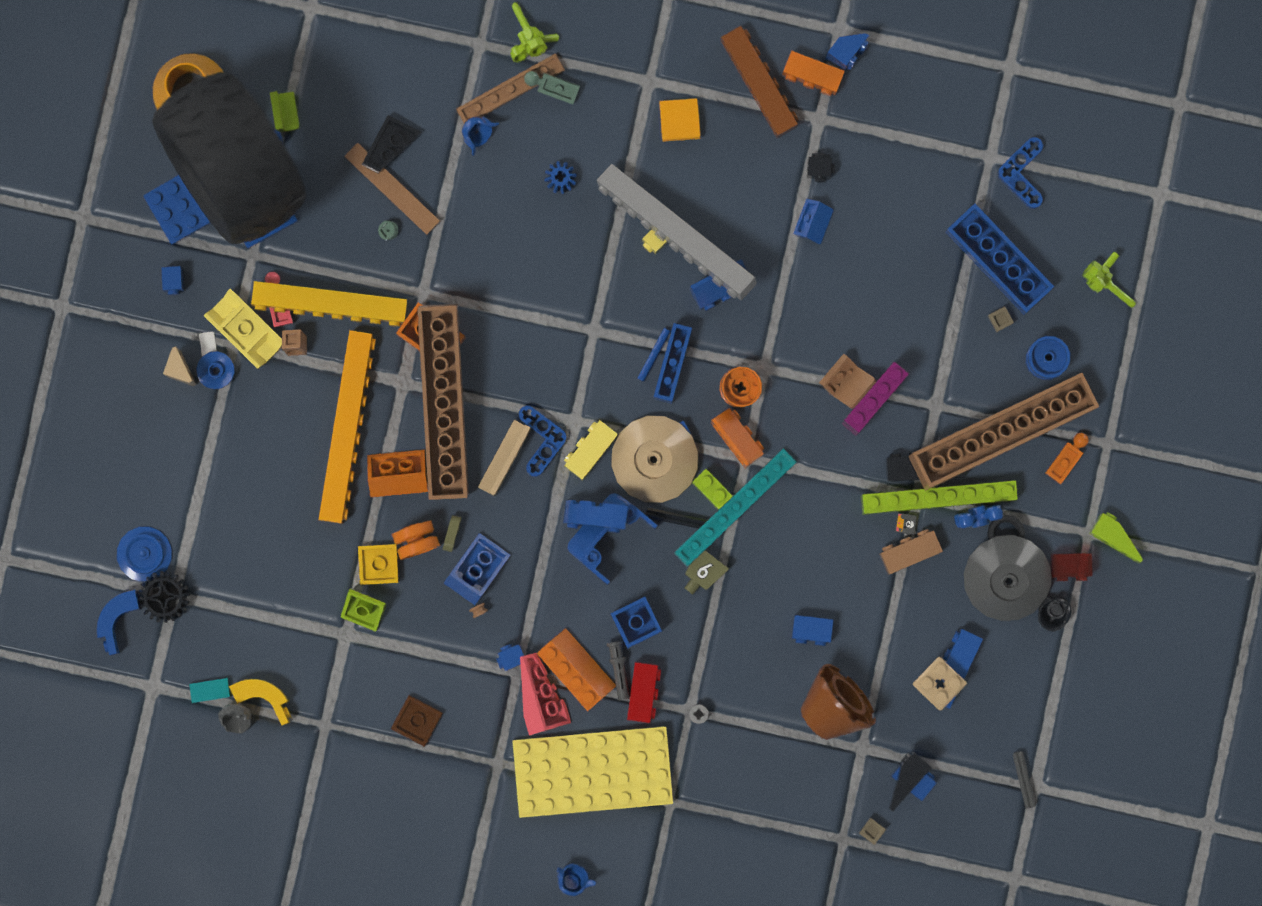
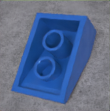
M479 533L449 574L444 584L473 605H476L510 557V554Z

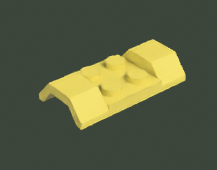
M231 288L213 309L203 315L257 369L265 365L282 347V338Z

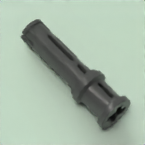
M624 641L606 643L611 657L609 663L613 664L618 700L630 699L624 666L626 657L622 647Z

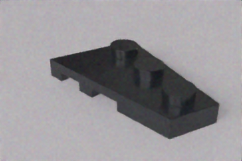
M387 115L362 166L379 174L422 132Z

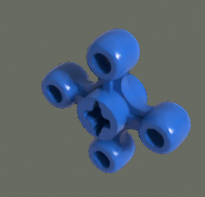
M982 505L968 509L969 513L963 512L954 515L957 528L971 526L976 528L989 524L988 520L1002 519L1003 511L1000 505L987 507Z

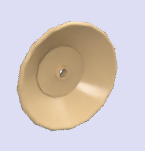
M646 416L632 421L619 433L612 448V469L617 482L630 496L644 502L663 503L678 497L691 485L698 470V450L692 435L681 423L665 416ZM652 456H655L657 458L656 463H652L650 461V458Z

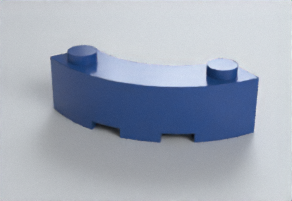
M566 500L563 523L567 524L568 528L578 529V526H595L608 528L609 532L620 533V530L625 529L628 506L599 503V506H595L596 502Z

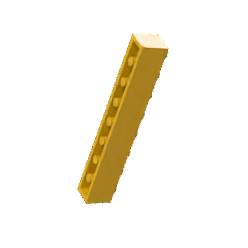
M254 281L251 306H255L256 310L261 311L273 308L274 312L285 313L286 310L293 311V314L305 315V312L313 313V317L323 318L324 315H332L331 318L337 320L349 317L351 318L350 321L362 322V319L370 320L371 324H381L382 321L389 322V326L400 327V324H403L405 321L407 299Z

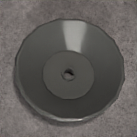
M1015 535L996 536L981 543L969 556L964 570V587L972 605L985 616L1000 621L1020 620L1034 613L1044 599L1047 598L1052 584L1051 566L1044 552L1030 540ZM1007 578L1012 579L1010 584L1005 583Z

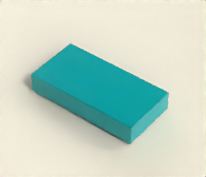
M228 678L189 684L192 703L231 697Z

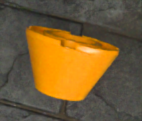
M183 54L172 58L162 66L154 80L153 99L156 108H160L172 95L173 85L180 76L195 73L205 77L223 72V70L213 60L199 54Z

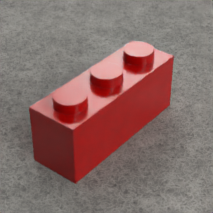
M635 662L627 720L650 723L651 719H655L656 708H652L653 700H657L658 689H655V683L660 681L661 675L658 665Z

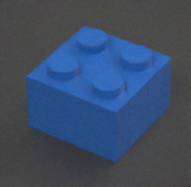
M646 597L611 613L627 649L662 632Z

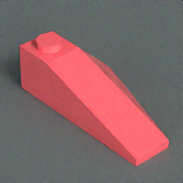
M537 653L520 657L523 712L529 735L571 723L567 706L564 700L560 699L555 692L556 686L551 684L547 678V671Z

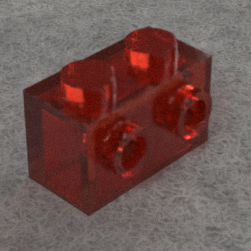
M1092 553L1051 555V578H1057V582L1068 581V578H1076V581H1087V577H1092Z

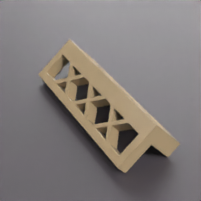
M516 420L513 421L478 488L496 496L530 433L531 427L523 425Z

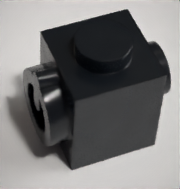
M813 153L811 157H808V179H815V182L830 180L831 175H834L835 163H831L832 158H830V155Z

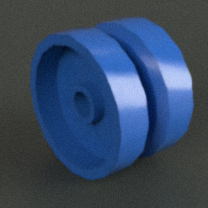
M1045 336L1037 339L1028 348L1025 363L1028 371L1034 377L1041 380H1052L1060 376L1067 369L1070 363V352L1068 346L1061 339L1054 336ZM1046 355H1050V361L1045 359Z

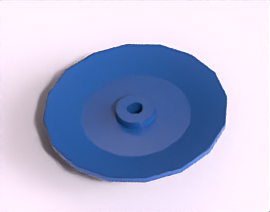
M137 527L128 531L121 538L117 547V561L121 570L129 578L137 581H147L146 577L154 580L153 573H157L158 577H160V571L165 572L172 560V548L168 538L161 531L152 527Z

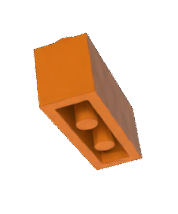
M791 51L782 75L786 76L785 79L794 83L796 81L802 82L806 88L814 89L815 87L820 89L822 94L831 96L832 94L836 95L845 71Z

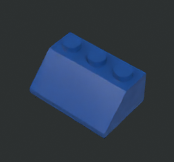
M742 259L736 262L746 270ZM711 276L690 286V292L700 310L705 309V311H708L716 306V302L720 300L725 302L732 298L727 293L725 287H719L712 281L713 278Z

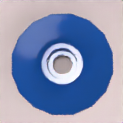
M218 351L203 355L198 361L196 368L199 381L210 389H221L227 386L235 373L231 358L225 353ZM219 368L220 372L215 375L213 369Z

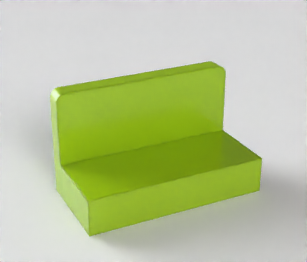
M277 91L270 92L275 129L279 133L300 129L294 92L278 94Z

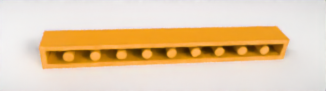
M349 330L318 519L320 521L343 524V520L347 521L348 509H345L346 502H350L351 490L348 489L349 483H353L355 471H352L353 463L356 464L358 452H355V446L360 443L361 433H358V428L363 424L364 415L361 414L362 407L366 406L367 400L364 391L365 388L369 387L370 377H367L368 369H372L373 358H370L371 350H375L376 339H373V334Z

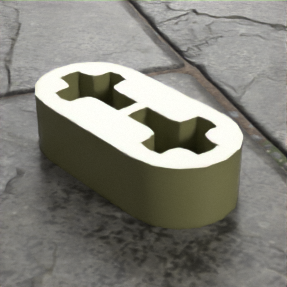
M452 515L443 545L444 551H453L462 517Z

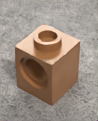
M301 329L282 331V350L288 356L307 355V336Z

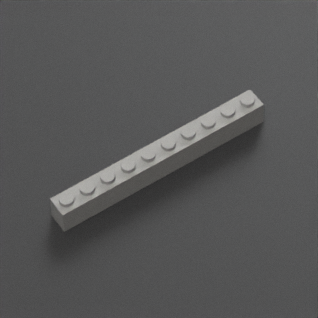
M613 164L597 179L598 190L603 195L611 196L613 198L612 201L617 206L626 208V212L635 219L637 217L646 229L649 230L651 228L655 232L657 238L670 243L669 246L675 252L680 251L687 262L690 264L695 263L702 274L710 275L713 278L712 281L719 287H725L727 293L734 299L737 297L742 301L757 284L752 274Z

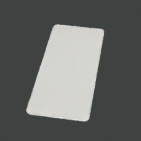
M214 332L200 333L199 339L202 356L209 352L217 351Z

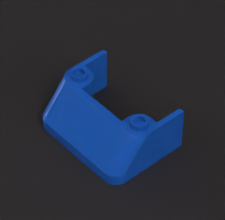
M610 494L602 502L628 506L626 524H632L640 517L654 530L658 526L619 494ZM582 526L569 541L568 551L608 585L610 581L596 570L601 562V554L594 548L608 531V528Z

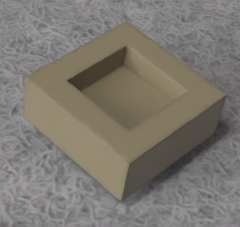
M1005 306L988 315L996 333L1014 324Z
M869 818L859 834L875 845L886 829L872 818Z

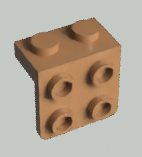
M843 354L819 383L830 395L853 409L873 387L876 379L857 367L848 356Z

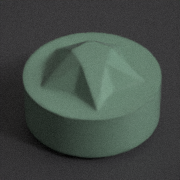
M383 221L379 225L378 233L382 239L393 240L398 234V226L392 221Z

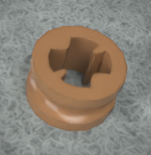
M481 603L469 610L473 613V619L488 612V609L484 608L485 603Z

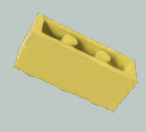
M600 420L598 423L594 421L587 430L590 432L586 438L582 437L576 444L578 448L574 454L570 452L564 459L566 462L564 466L582 481L618 436L615 431Z

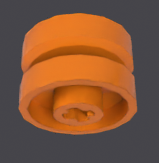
M432 521L412 524L392 534L395 544L407 543V545L397 550L400 560L440 547L436 536L424 537L434 531Z

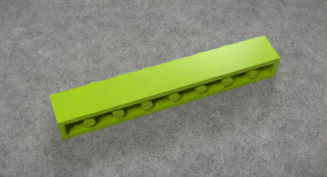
M1016 481L939 487L926 491L925 489L861 495L863 515L1018 500Z

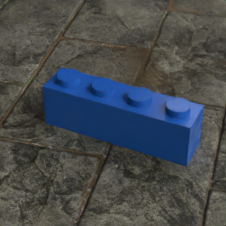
M673 323L653 399L672 404L692 331L691 327Z
M960 629L959 632L956 631L953 635L951 642H954L951 650H946L943 659L964 679L983 639ZM936 679L935 682L937 683V685L935 687L943 688L944 680ZM955 697L945 706V708L950 709Z

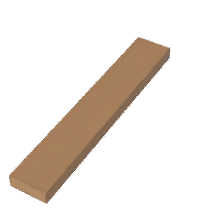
M556 53L458 107L456 110L463 123L465 124L472 117H483L539 86H528L525 83L524 76L527 72L534 71L540 78H542L543 73L557 76L564 72L565 69Z
M357 143L344 157L428 235L440 223V220L385 168L378 174L362 166L368 152Z

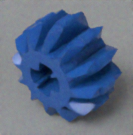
M558 161L557 168L552 164L550 165L552 172L549 170L545 171V174L550 176L544 178L545 182H551L547 188L551 189L554 187V193H557L559 188L561 189V194H564L565 187L568 191H571L572 189L569 184L576 185V181L572 179L576 178L577 175L576 173H571L574 170L573 167L566 169L568 166L567 162L563 164V167H560V162ZM558 174L566 176L562 182H559V179H555L558 178Z

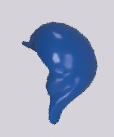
M472 117L465 122L462 128L464 142L472 150V156L475 155L476 148L485 144L490 138L492 127L498 126L499 123H492L485 117Z
M569 864L563 869L561 867L557 868L559 889L568 896H577L588 887L596 885V881L589 879L587 871L582 866Z

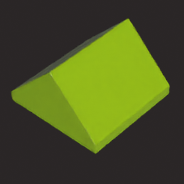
M349 589L341 618L376 632L387 604Z

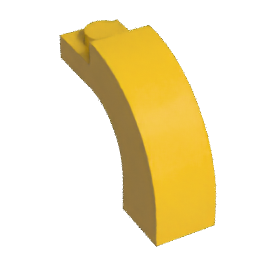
M249 679L229 686L237 704L254 697L263 698L273 706L282 726L290 723L289 718H291V714L287 707H283V704L289 702L283 691L274 684L264 680Z

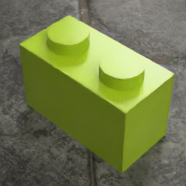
M707 469L692 481V484L717 510L733 497Z

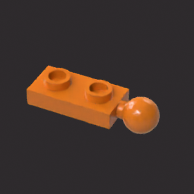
M1077 433L1073 438V445L1069 442L1066 443L1045 472L1046 475L1057 483L1062 484L1083 455V452L1079 449L1085 447L1089 442L1088 436L1085 433Z

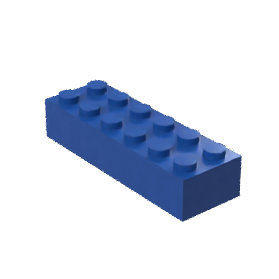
M976 204L972 205L946 230L945 233L1023 315L1054 288L1048 279Z

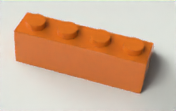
M566 628L537 652L538 656L587 711L616 687L615 683Z

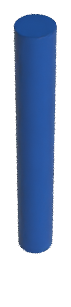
M663 328L637 379L643 382L646 379L670 333L668 329Z

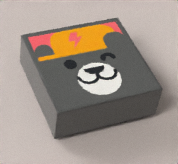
M897 513L894 532L914 535L917 516Z

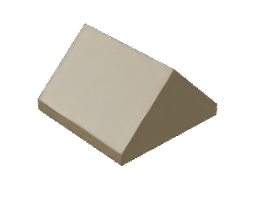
M176 346L173 347L163 374L168 378L191 386L197 385L181 350Z

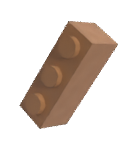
M928 529L917 533L919 537L912 540L911 537L900 540L901 545L896 547L891 544L882 548L883 552L879 555L888 575L943 552L934 530L931 532Z

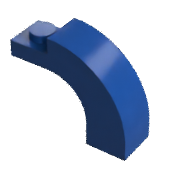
M137 590L117 595L105 605L100 613L97 622V637L106 638V641H103L104 649L106 652H109V655L120 654L115 634L118 620L128 612L141 610Z

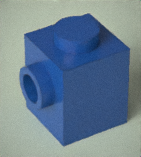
M509 644L500 648L499 658H496L500 669L504 668L505 671L521 665L520 657L524 656L519 644L513 647Z

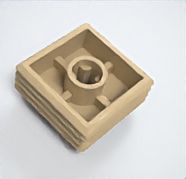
M937 657L913 682V686L938 710H942L967 684L941 657ZM936 679L944 680L943 688L935 687L937 685V683L935 682Z

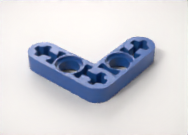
M1036 137L1026 141L998 170L1000 180L1030 209L1038 208L1043 198L1040 192L1020 172L1043 148L1042 141ZM1030 142L1033 144L1038 143V150H1032L1029 155L1025 152L1031 147ZM1017 155L1025 157L1026 161L1023 165L1016 163L1015 157ZM1011 161L1013 166L1019 170L1016 171V169L1014 168L1010 172L1011 177H1009L1008 175L1004 177L1002 175L1004 173L1002 169L1008 170L1012 166L1011 164H1009V162ZM1022 181L1026 186L1025 190L1017 191L1015 183ZM1030 188L1032 191L1029 192V194L1032 197H1038V199L1036 200L1038 204H1031L1029 202L1031 200L1030 197L1026 195V197L1024 198L1022 195H1024Z
M524 406L519 411L520 420L545 438V441L526 466L530 476L538 477L565 444L567 436L561 428L533 407ZM524 410L526 412L531 410V415L536 418V415L540 416L535 421L534 426L530 424L533 422L530 418H526V420L523 418ZM540 421L548 423V429L544 432L539 431L537 428V424ZM552 426L555 428L553 430L555 434L562 433V442H554L555 438L551 434L549 437L546 436ZM545 447L552 450V455L549 458L541 456V451ZM539 456L546 464L540 463L538 466L540 471L532 473L530 465H535L538 462L535 458Z

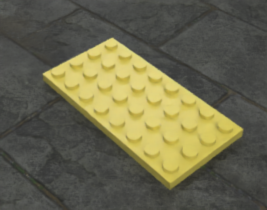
M666 727L512 740L519 818L673 804Z

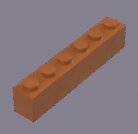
M739 26L723 35L721 42L776 138H779L797 128L798 117L794 111L790 112L786 96L784 94L781 96L778 91L780 88L775 78L771 79L768 65L766 62L762 63L759 58L761 55L756 45L752 46L749 41L751 39L747 29L743 30Z

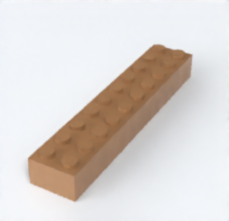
M458 304L418 306L429 500L468 498Z
M1080 373L922 448L908 457L926 491L1099 408V405L1083 373Z

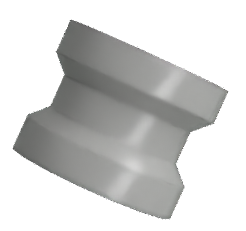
M695 705L689 711V718L694 723H704L708 719V710L703 705Z

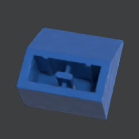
M864 33L839 37L828 51L826 60L838 69L844 71L846 69L851 70L858 58L856 56L858 54L862 55L868 47L869 42L867 40L869 35Z

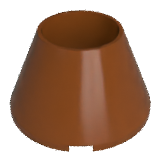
M825 664L819 669L801 707V714L807 725L814 733L825 740L864 730L876 723V718L873 719L872 717L874 709L864 692L849 676L845 678L839 673L840 669L831 664Z

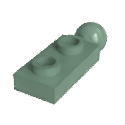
M529 71L524 76V81L528 86L539 85L537 92L574 104L580 88L579 85L547 73H543L542 78L534 71Z

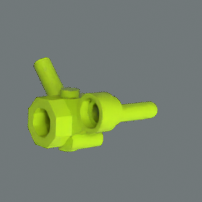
M516 2L512 4V9L523 28V31L517 34L521 44L512 47L510 50V55L514 62H521L528 55L537 57L548 48L546 43L559 40L558 34L544 35L537 27L530 26L519 4Z
M1113 251L1103 265L1093 260L1087 266L1082 276L1087 279L1086 284L1089 288L1097 293L1103 288H1108L1129 307H1135L1136 302L1112 283L1113 280L1111 278L1113 274L1109 272V269L1119 257L1116 252Z

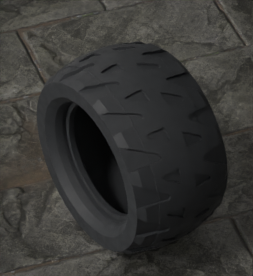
M218 72L194 80L173 93L155 111L152 119L153 126L167 156L202 212L228 243L241 244L265 236L289 220L303 205L306 198V190L291 156L257 102L231 73Z

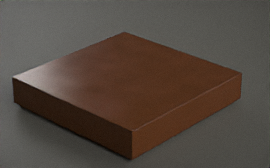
M408 695L391 730L425 747L443 713Z

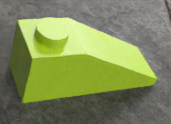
M1108 512L1100 514L1089 534L1133 561L1141 563L1142 557L1121 524L1116 521L1117 517Z

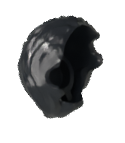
M1061 596L1045 598L1038 609V622L1043 629L1051 632L1065 627L1071 617L1070 603Z

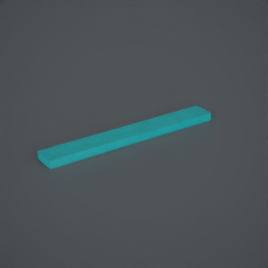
M783 448L678 548L674 554L688 567L797 463L795 459Z

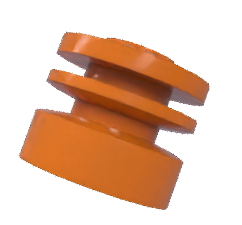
M737 367L723 375L719 391L727 404L742 408L752 405L758 400L762 391V383L754 370L748 367ZM741 382L742 387L745 388L744 390H741L738 393V389L735 388V385H738Z

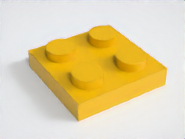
M397 544L358 546L360 585L399 583Z

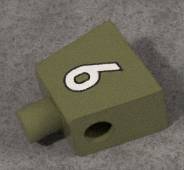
M703 551L689 565L685 575L690 578V581L684 589L694 595L699 587L707 590L729 568L707 551Z

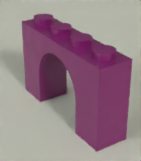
M893 362L841 424L856 436L908 376V373Z

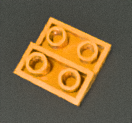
M697 98L659 101L662 142L700 139Z

